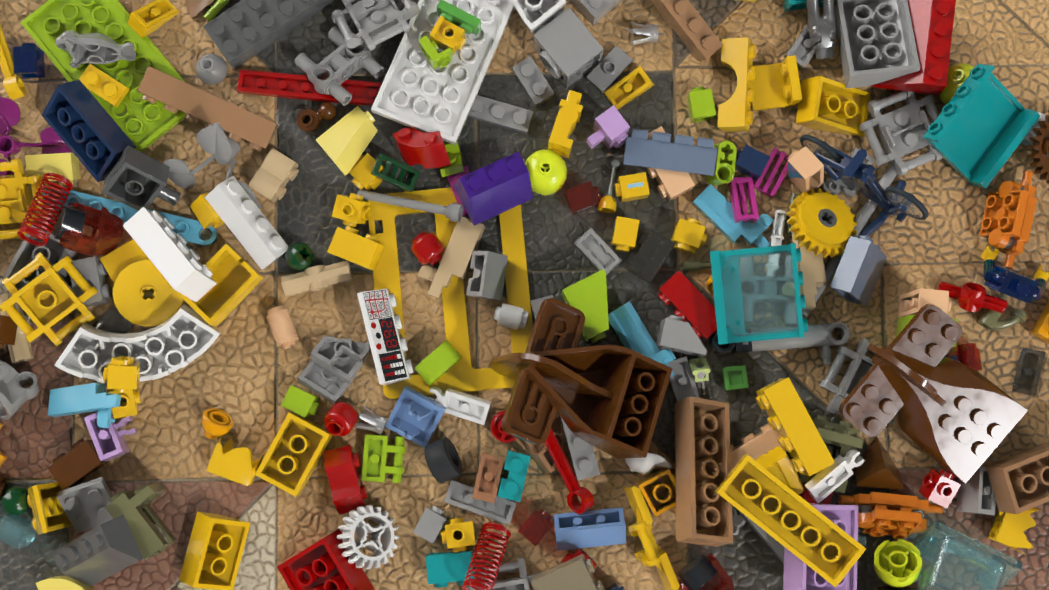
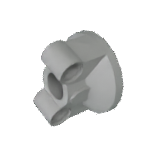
M0 358V418L9 420L27 400L34 398L38 394L39 387L34 373L25 371L19 374L9 364L1 361ZM26 383L32 384V386L28 388L22 387V385Z

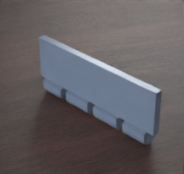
M632 129L631 137L626 138L623 165L714 176L717 148H713L714 139L698 137L697 144L694 146L693 136L675 134L674 143H671L670 133L653 131L651 140H647L648 131Z

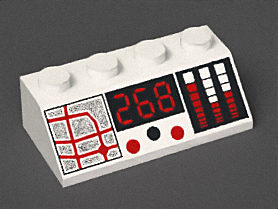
M388 289L357 293L379 384L388 385L411 379L410 373H414L411 359H406L405 351H408L405 337L401 338L399 329L403 328L400 315H395L394 307L397 306L394 293L390 294Z

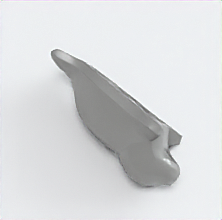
M68 30L55 40L58 48L63 49L72 56L70 62L72 68H77L83 63L108 64L118 60L134 61L136 59L133 43L119 45L112 38L101 33L80 34Z

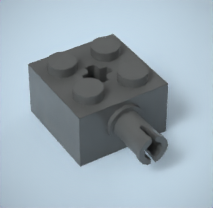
M127 146L105 176L102 193L138 211L143 207L148 209L156 197L171 203L173 206L178 203L181 197L180 192H176L166 186L170 167L130 146Z

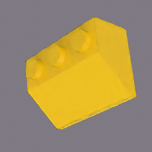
M197 511L179 580L192 588L233 590L251 523L219 514Z

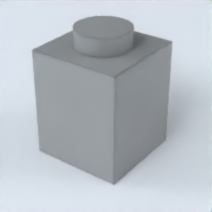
M433 505L432 508L427 506L413 533L433 544L448 518L444 515L446 511L436 505Z

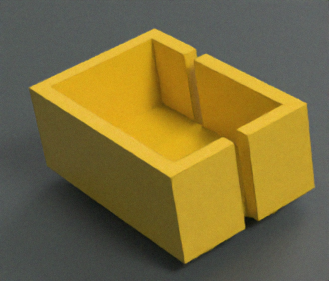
M225 244L205 264L213 272L211 277L217 283L197 302L179 292L177 293L209 325L215 327L264 279L252 265L247 263L228 244Z

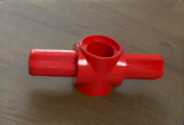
M941 281L937 289L949 291V297L957 299L958 306L966 311L977 312L983 307L1004 313L1007 307L1006 300L987 295L986 288L977 283L967 282L963 284V287Z

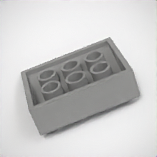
M835 0L836 33L846 89L871 86L920 70L907 0Z

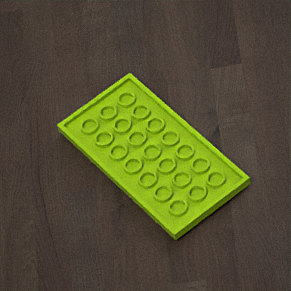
M48 0L20 23L68 82L79 80L91 63H83L77 68L70 66L72 56L63 49L58 48L55 43L56 38L63 32L71 30L80 34L101 33L112 38L119 45L133 43L134 50L136 51V59L134 61L118 60L108 64H92L130 89L118 108L90 90L89 92L134 143L136 150L143 152L184 119L186 113L178 110L175 114L163 108L165 104L157 100L155 104L142 99L143 94L137 91L148 66L183 82L185 81L148 36L141 38L128 25L130 14L119 0Z

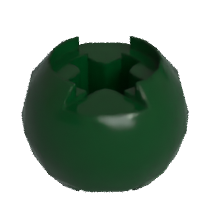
M297 242L289 246L285 259L292 269L301 271L311 266L314 260V253L306 243Z
M20 486L8 488L5 495L2 496L4 511L15 516L24 514L29 506L27 502L28 490Z

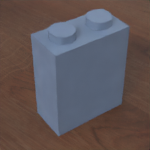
M850 236L830 287L846 301L867 307L887 256L881 251L879 246L872 243L873 240L866 236H860L859 238Z

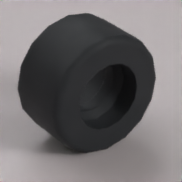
M444 437L425 446V459L436 481L443 483L462 474L460 457L450 439Z

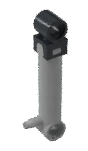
M841 322L808 325V332H804V337L728 343L725 348H720L717 345L718 334L716 332L711 336L709 345L712 351L717 354L727 353L731 350L733 353L821 347L823 364L829 365L831 364L830 346L846 343L850 337V331ZM797 326L745 328V331L747 333L792 330L796 329ZM834 328L840 332L838 340L833 339L831 331Z

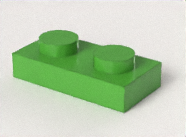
M440 0L437 5V15L439 17L442 16L445 20L464 29L466 34L478 35L481 30L480 19L444 0Z

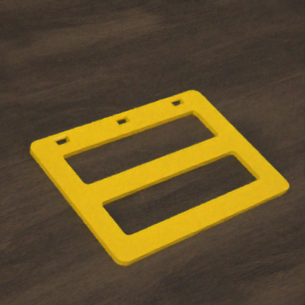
M451 187L386 194L443 206L457 203ZM368 200L371 210L368 218L370 235L379 238L378 243L384 245L373 271L374 290L388 289L390 294L394 293L397 302L394 311L396 316L400 315L403 328L399 329L401 338L405 337L395 218L398 215L426 213V211ZM518 205L499 214L503 255L508 256L505 273L507 302L509 305L521 307L524 311L528 312L524 329L519 328L515 330L510 328L512 353H525L533 325L521 205ZM434 213L436 234L445 248L441 254L443 257L457 222L450 221L445 215ZM375 221H382L383 233L376 234ZM453 276L448 288L444 287L442 290L446 340L462 358L430 386L420 375H411V379L383 385V392L387 398L398 399L405 386L425 396L436 395L429 392L432 386L439 387L443 393H446L448 388L460 392L511 388L514 386V379L503 376L492 368H472L464 280Z

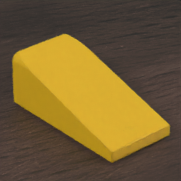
M155 0L131 12L128 25L141 38H144L176 16L179 10L169 0Z
M639 66L604 93L611 104L618 110L653 87L654 83L643 67Z

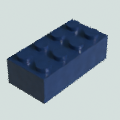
M80 80L59 84L56 87L42 113V117L97 182L105 180V176L127 146L134 149L136 146Z

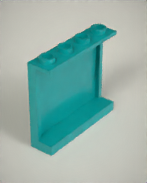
M977 64L971 70L964 83L956 90L949 103L943 107L937 119L929 126L923 138L969 184L986 189L1039 119L1040 115L1035 110L1025 109L992 74V71L995 69L993 65Z

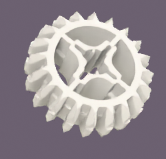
M367 505L365 508L360 506L357 507L356 511L351 510L349 512L350 517L347 516L342 519L346 525L338 527L343 531V534L337 535V538L343 541L338 547L345 548L341 556H349L348 563L353 564L356 562L357 568H362L363 566L365 569H371L372 566L379 568L380 563L386 564L388 562L387 557L394 556L391 549L399 547L394 543V540L400 538L398 535H394V531L399 527H392L391 524L395 519H387L389 512H381V507L373 509L372 505ZM363 519H371L374 522H376L378 526L371 527L369 523H365ZM356 531L357 537L354 540V532ZM367 533H372L370 534V538H368L370 539V541H366V536H369L367 535ZM366 547L368 551H372L373 556H366L358 549Z

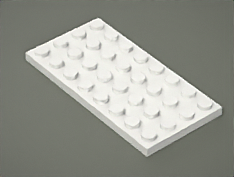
M419 0L417 4L419 13L412 17L408 24L410 31L404 33L371 111L405 126L416 128V130L421 132L440 131L443 141L456 145L515 7L512 0H444L480 19L481 30L477 36L472 33H465L467 39L463 48L456 51L453 59H451L447 66L443 68L438 67L434 70L419 48V39L427 35L430 40V33L439 19L437 5L440 0ZM447 32L446 36L451 37L452 34Z

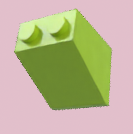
M602 269L563 289L561 293L566 304L579 309L585 315V323L581 334L585 342L591 340L592 344L605 338V332L609 329L606 272Z

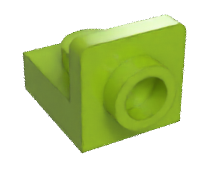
M427 35L419 39V48L433 70L438 67L443 68L447 66L451 59H453V51L450 47L440 52L434 40L430 41Z
M458 141L456 145L448 142L444 143L451 165L440 167L442 177L464 172Z

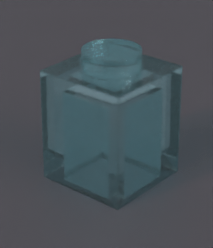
M10 514L3 516L0 521L1 541L19 549L30 545L34 540L36 534L31 522L20 516Z

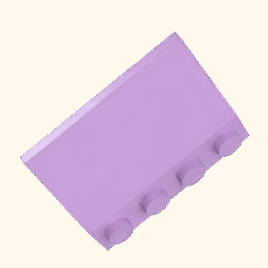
M809 503L858 542V505ZM784 547L783 590H857V562L835 588Z

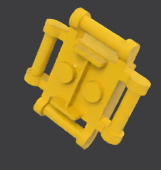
M20 158L12 159L11 162H0V172H14V175L0 176V224L23 222L33 197L36 196L35 193L38 191V187H40L42 176L41 174H25ZM19 229L1 230L0 240L20 238L17 234Z
M40 252L33 261L10 278L7 276L2 280V283L12 294V297L2 303L0 309L2 312H6L26 335L25 339L29 343L45 333L58 346L63 342L62 339L87 320L90 322L95 318V315L84 302L99 291L94 286H90L71 263L73 260L69 255L52 266L44 254ZM42 266L46 270L20 290L17 288L16 284ZM62 268L66 270L84 292L80 297L77 296L58 273ZM15 303H18L21 306V308L26 312V314L32 319V321L37 325L38 328L36 330H34L28 324V322L22 317V315L16 310V308L13 306ZM76 308L81 312L80 315L57 332L51 328Z

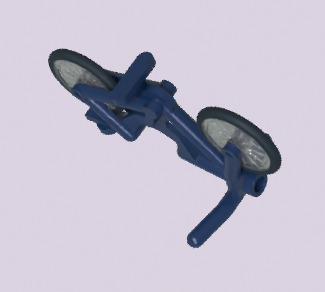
M801 136L800 143L802 147L806 146L822 162L824 171L834 181L839 180L842 175L846 178H851L855 181L854 183L862 187L861 193L883 208L877 218L864 228L858 237H869L889 216L897 215L896 220L899 222H903L907 215L918 220L928 218L927 208L913 194L904 191L906 187L905 180H899L896 187L889 186L885 190L873 174L876 169L870 164L863 163L867 157L866 150L861 149L854 157H851L814 136Z

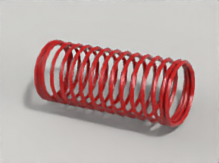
M49 172L44 174L41 180L42 183H40V187H38V191L35 193L36 196L33 197L34 200H32L23 223H21V227L17 232L21 239L37 246L47 245L50 238L49 235L54 230L53 226L56 225L55 222L58 221L59 213L62 212L61 209L64 207L63 204L66 203L65 200L68 199L69 191L73 188V184L69 179L56 173ZM48 179L57 180L67 185L68 187H63L62 185L51 182ZM22 232H26L30 236L40 240H44L45 242H38L25 236Z
M494 522L483 524L479 539L477 540L478 543L474 549L475 552L466 573L467 576L462 584L463 590H470L466 585L476 590H490L489 588L493 590L492 587L496 581L495 577L498 576L497 572H499L500 563L506 552V544L509 543L508 540L511 536L508 528ZM486 529H496L505 533L507 536H503L496 532L487 531ZM488 538L498 540V541H500L501 543L494 542V541H492V540H490V539H488ZM487 543H491V544L497 545V546H499V547H501V548L491 546V545H489V544H487ZM486 548H491V549L496 550V551H498V552H494V551L488 550V549H486ZM486 553L493 554V555H495V556H497V557L490 556V555H488V554H486Z

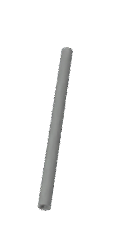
M892 162L879 181L884 190L891 185L898 174ZM870 199L866 201L854 220L857 223V226L853 228L857 230V234L854 236L856 238L877 207V204ZM843 253L830 258L826 264V283L821 287H817L818 295L815 296V303L836 272ZM802 309V316L807 317L812 309Z

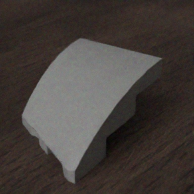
M324 336L311 352V361L298 377V382L333 404L337 403L371 352L369 341L362 343L354 342L352 339H337Z

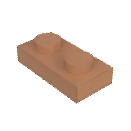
M485 453L481 454L472 494L473 499L495 503L504 458Z

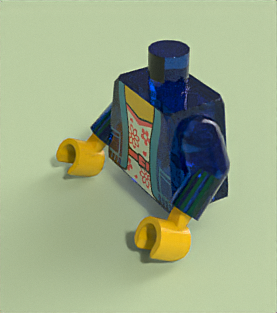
M988 245L981 253V258L984 260V285L1026 303H1030L1031 300H1040L1044 295L1049 271H1043L1042 265H1040L1034 275V280L997 266L994 259L1000 251L998 248L992 251Z

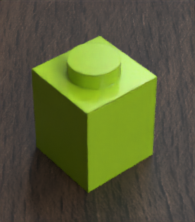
M693 88L692 92H689L686 97L691 123L713 120L716 116L712 88Z
M290 385L280 406L304 418H309L310 415H315L320 403L317 402L318 396L296 385Z

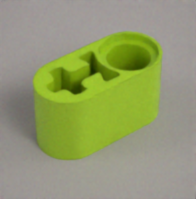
M723 141L713 146V148H717L714 176L706 175L707 182L712 186L729 183L734 178L737 149L731 141ZM718 170H719V171L721 172V174H722V178H721V179H720L719 176H718Z
M446 340L414 369L430 386L453 367L462 356Z

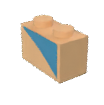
M806 146L800 151H794L787 160L788 179L802 193L804 191L809 193L810 189L816 190L824 183V165Z

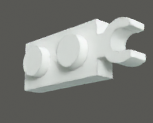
M436 386L430 388L429 392L436 394L437 398H429L447 407L445 413L481 425L485 424L491 401L448 388L446 393H443Z
M852 447L849 449L844 458L839 455L834 459V464L820 471L804 485L818 504L854 474L852 471L854 467L863 464L865 460L859 455L860 452L856 448Z

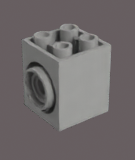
M570 7L565 11H558L552 17L553 20L547 25L545 23L540 25L534 31L533 48L539 54L541 62L554 78L561 81L566 89L598 65L602 60L604 51L603 47Z

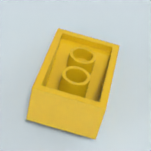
M822 76L802 80V100L798 104L796 124L816 130L865 137L864 131L861 132L859 125L867 121V103L870 102L871 93L857 88L846 89L845 84Z
M58 482L34 485L27 489V502L29 507L32 508L34 516L32 524L38 535L73 526L57 499L58 492L63 490Z

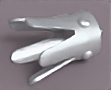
M631 22L634 25L645 28H632L630 33L647 37L634 40L630 45L645 42L657 43L658 35H664V33H658V25H642Z
M366 406L364 408L370 413L362 411L360 418L370 424L357 423L355 426L358 429L374 431L381 435L383 428L391 430L385 427L387 418L378 416Z

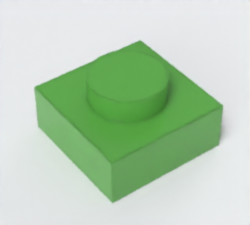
M746 365L722 368L724 391L749 388Z

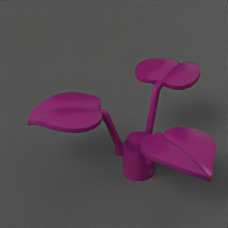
M0 97V153L4 154V158H7L9 162L12 160L11 155L18 154L21 147H42V154L73 153L51 126L41 131L40 139L42 143H22L18 138L9 136L13 131L11 126L19 123L21 112L13 100ZM0 159V162H8L4 159ZM2 171L0 176L14 175V172Z

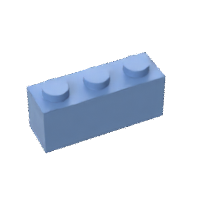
M623 507L584 511L581 514L575 512L553 514L557 551L626 544V524Z

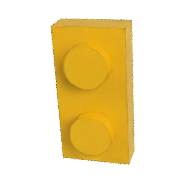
M92 64L88 65L79 78L88 90L118 108L130 90Z

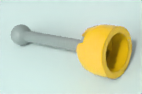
M617 159L611 161L612 172L608 193L600 199L598 210L605 213L616 212L617 203L615 198L612 197L616 170L620 165Z

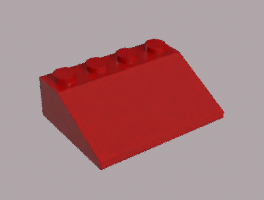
M907 0L920 70L871 85V87L940 95L947 85L956 0Z
M337 529L277 566L290 590L375 589L363 568H357L356 562L353 564L348 563L349 556H341L345 548L338 547L339 544L343 543L342 539L337 538V535L342 534L340 529Z

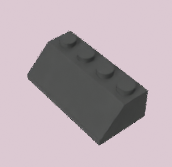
M124 515L100 524L52 552L55 557V564L60 568L62 574L90 586L143 559Z

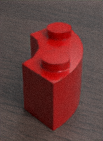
M410 127L392 133L401 158L411 166L420 164L428 169L451 165L440 131L421 132L416 130V128Z
M350 445L324 451L325 471L329 480L333 503L338 514H346L351 510L356 511L357 507L360 506L365 508V499L368 498L366 485L361 483L358 471L360 466L358 453L353 454Z

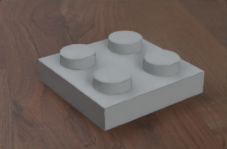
M103 477L59 491L57 494V499L77 533L97 527L113 519L105 509L111 503L109 499L113 495Z

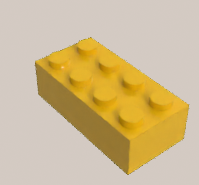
M789 377L778 379L755 391L758 395L755 399L761 410H766L769 416L767 422L773 431L777 430L780 436L778 442L784 452L788 451L792 458L790 461L796 472L799 471L802 475L812 476L835 463Z

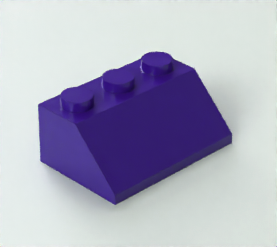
M519 152L462 176L453 185L474 226L533 199L529 171Z

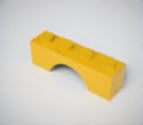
M749 37L722 39L721 62L727 68L736 72L737 87L730 99L718 105L717 127L722 132H748L750 125L753 124V112L750 111L751 102H754V89H751L752 80H755V67H752L753 58H756V45H753Z

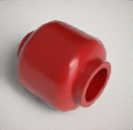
M424 231L411 241L413 243L411 251L422 265L430 263L433 266L443 258L441 254L445 248L435 233Z
M337 402L327 412L324 424L330 434L346 436L356 425L358 414L352 405L345 402Z

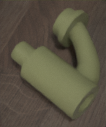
M1000 293L997 297L1004 300L1008 299V297L1002 293ZM1015 308L1009 313L1010 318L1000 321L998 319L1002 313L985 309L977 323L988 330H1002L1018 322L1025 323L1027 314Z

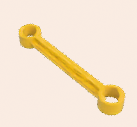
M0 23V66L5 78L3 79V85L10 99L16 100L27 96V90L17 73Z

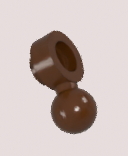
M325 102L320 105L317 112L312 109H303L297 115V125L306 132H314L319 128L321 119L331 120L336 116V107L332 103ZM310 116V122L305 124V117Z

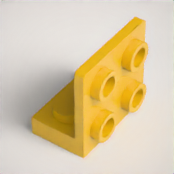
M796 55L787 56L782 63L754 66L755 80H752L751 89H754V102H751L753 111L797 106L801 102L802 93Z

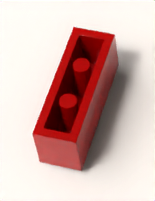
M680 270L657 290L659 293L658 298L666 306L670 304L675 310L674 315L683 317V322L686 321L690 324L698 338L701 337L705 340L717 330L715 307Z

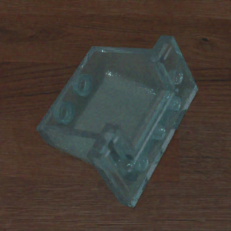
M937 521L913 544L919 549L920 556L922 557V570L920 572L918 590H1000L1022 570V562Z

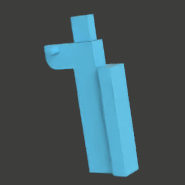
M711 184L691 203L731 243L741 236L749 245L753 243L757 248L768 247L771 244L762 233L774 220L769 215L762 214L757 222L740 221L735 223L732 204Z
M630 301L608 314V321L625 348L634 350L670 367L668 363L676 359L673 352L667 348L662 351L659 350ZM673 371L671 372L670 378L675 375Z
M99 383L51 389L48 416L60 417L98 411L97 425L101 428H110L111 422H115V419L111 418L112 408L120 407L121 395L105 392V385Z

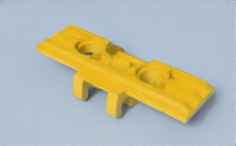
M635 486L624 487L623 489L636 518V524L626 528V535L630 537L639 536L644 548L634 553L636 560L641 561L644 567L655 565L665 590H678L680 585L668 556L661 549V546L656 544L655 537L651 532L653 520L640 488Z

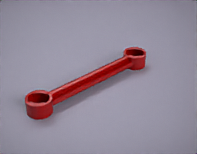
M550 429L548 438L544 443L569 491L567 496L568 506L573 512L581 514L593 506V495L587 488L580 486L552 429Z

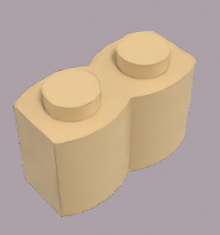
M272 148L261 167L253 176L249 187L275 203L277 199L281 200L287 190L285 186L289 180L293 181L299 172L297 169L299 165Z

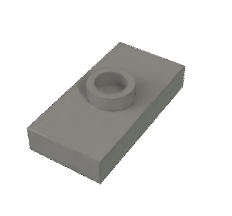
M616 45L590 72L586 79L603 94L633 62V59Z
M592 228L586 231L574 243L599 271L604 269L606 275L622 261Z

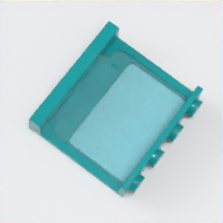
M795 243L727 251H710L718 344L804 337V332H808L807 318L802 317V309H806L805 295H800V285H804L803 272L798 271L797 262H801V250L796 248Z

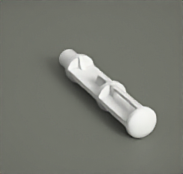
M776 210L774 212L775 219L772 235H770V246L782 245V240H784L783 232L786 216H788L784 210ZM780 254L769 255L768 263L766 264V276H776V270L779 269Z

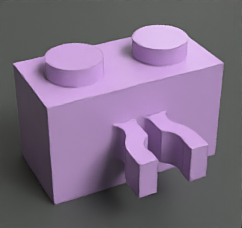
M614 105L595 118L593 130L596 133L588 137L586 141L591 149L601 141L608 150L613 146L617 149L626 142L630 126Z
M98 412L84 417L100 461H109L130 452L124 435L137 433V428L130 430H121V428L126 426L127 422L133 420L132 416L123 418L119 423L115 419L114 423L111 422L110 428H101L97 425Z

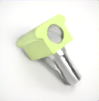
M706 358L690 359L688 363L693 378L697 382L698 393L701 395L702 391L704 395L706 393L705 381H709L711 370Z

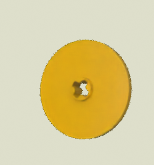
M150 259L138 260L127 265L118 274L113 286V300L116 308L125 319L136 325L146 327L158 326L171 318L183 304V299L177 294L178 291L173 289ZM143 289H154V297H144L145 291Z

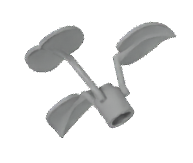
M219 122L198 132V143L203 150L213 155L194 170H189L188 165L179 159H168L163 163L170 167L168 178L177 186L184 189L193 188L196 184V179L193 175L214 159L222 165L230 164L226 179L231 177L234 164L236 163L234 157L240 151V146L235 140L227 138ZM237 181L260 209L262 206L258 203L257 197L250 187L243 182Z

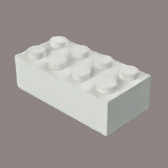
M143 207L123 225L174 290L197 302L217 284L211 277L213 272L205 264L201 265L198 261L201 259L200 256L193 249L186 247L188 243L181 234H176L173 231L175 226L167 218L163 219L157 211L153 210L151 212Z

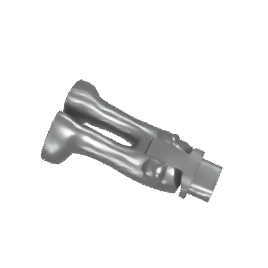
M806 0L809 36L812 45H816L812 47L813 50H816V59L834 57V47L837 46L835 43L837 31L834 0H822V17L819 14L818 0Z

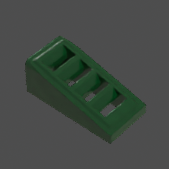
M381 153L378 154L371 175L406 192L413 191L420 171ZM382 162H387L383 173H380L379 169ZM390 165H393L390 177L386 176ZM399 168L401 169V171L399 173L397 180H395L394 177ZM405 172H407L408 175L406 177V180L404 183H402L401 181L403 179V176Z

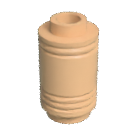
M282 305L268 310L266 318L277 347L288 349L295 346V341L299 337L288 309H285Z

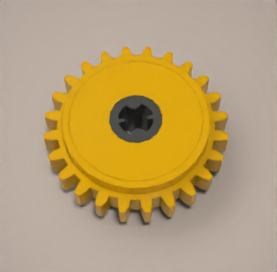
M810 189L809 193L804 191L789 206L790 210L787 212V215L790 217L787 223L791 224L789 232H793V239L798 240L800 247L804 246L806 252H814V256L822 254L823 258H826L828 255L833 258L837 254L841 255L846 248L850 236L854 237L857 234V230L853 229L857 226V223L853 222L855 215L851 214V208L847 207L845 200H840L837 194H830L829 190L825 193L822 192V189H818L816 192L814 189Z

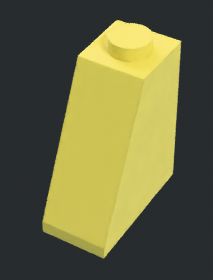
M357 106L316 139L344 175L350 172L378 130L373 125V122L376 120L368 110L363 112Z

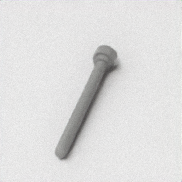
M359 190L357 194L364 196L363 199L441 214L453 222H460L463 215L462 204L453 203L452 205L443 206L366 190Z

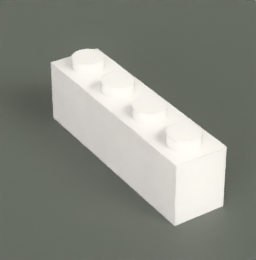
M234 176L218 184L204 197L262 270L288 250L289 246Z

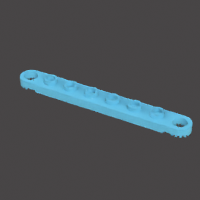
M73 190L69 191L68 199L63 204V206L85 211L86 218L123 226L138 212V210L122 202ZM157 211L163 219L167 218L175 226L173 231L176 234H181L187 242L211 246L217 241L218 231L213 226L207 228L212 232L211 238L203 241L200 235L204 229L199 221Z

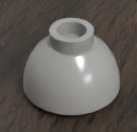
M206 54L196 64L197 76L205 84H218L227 75V64L219 55Z

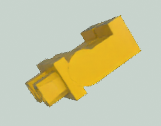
M569 90L566 100L561 99L558 115L548 142V150H552L568 159L573 140L569 139V136L576 129V124L580 121L583 106L580 105L582 94Z

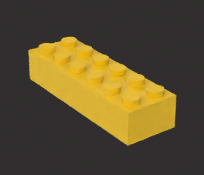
M744 454L716 490L720 496L835 588L866 550L864 546L748 454Z

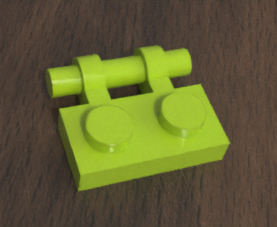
M365 434L361 481L385 482L386 473L393 474L392 483H401L402 474H404L405 467H402L403 453H406V446H404L405 437L396 436L395 445H388L389 436ZM388 452L394 453L393 466H387Z

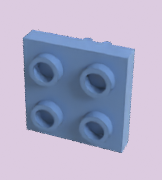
M405 386L385 427L425 448L447 407Z

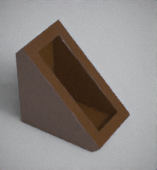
M876 437L861 456L865 460L863 464L854 467L852 470L856 486L903 490L904 486L897 466L878 437Z

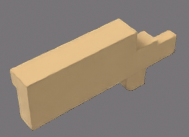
M462 217L461 221L456 223L438 269L427 265L420 268L417 276L432 282L428 295L439 299L443 288H448L453 276L464 280L471 264L472 252L476 251L484 232V224L480 223L474 226L470 219Z
M791 232L793 243L796 244V248L801 250V262H797L798 271L803 272L804 285H800V295H805L806 309H815V296L818 295L817 287H821L826 283L822 254L814 256L812 251L806 252V248L804 246L800 247L798 240L793 239L794 234ZM787 282L782 286V296L787 299L794 297L793 283Z

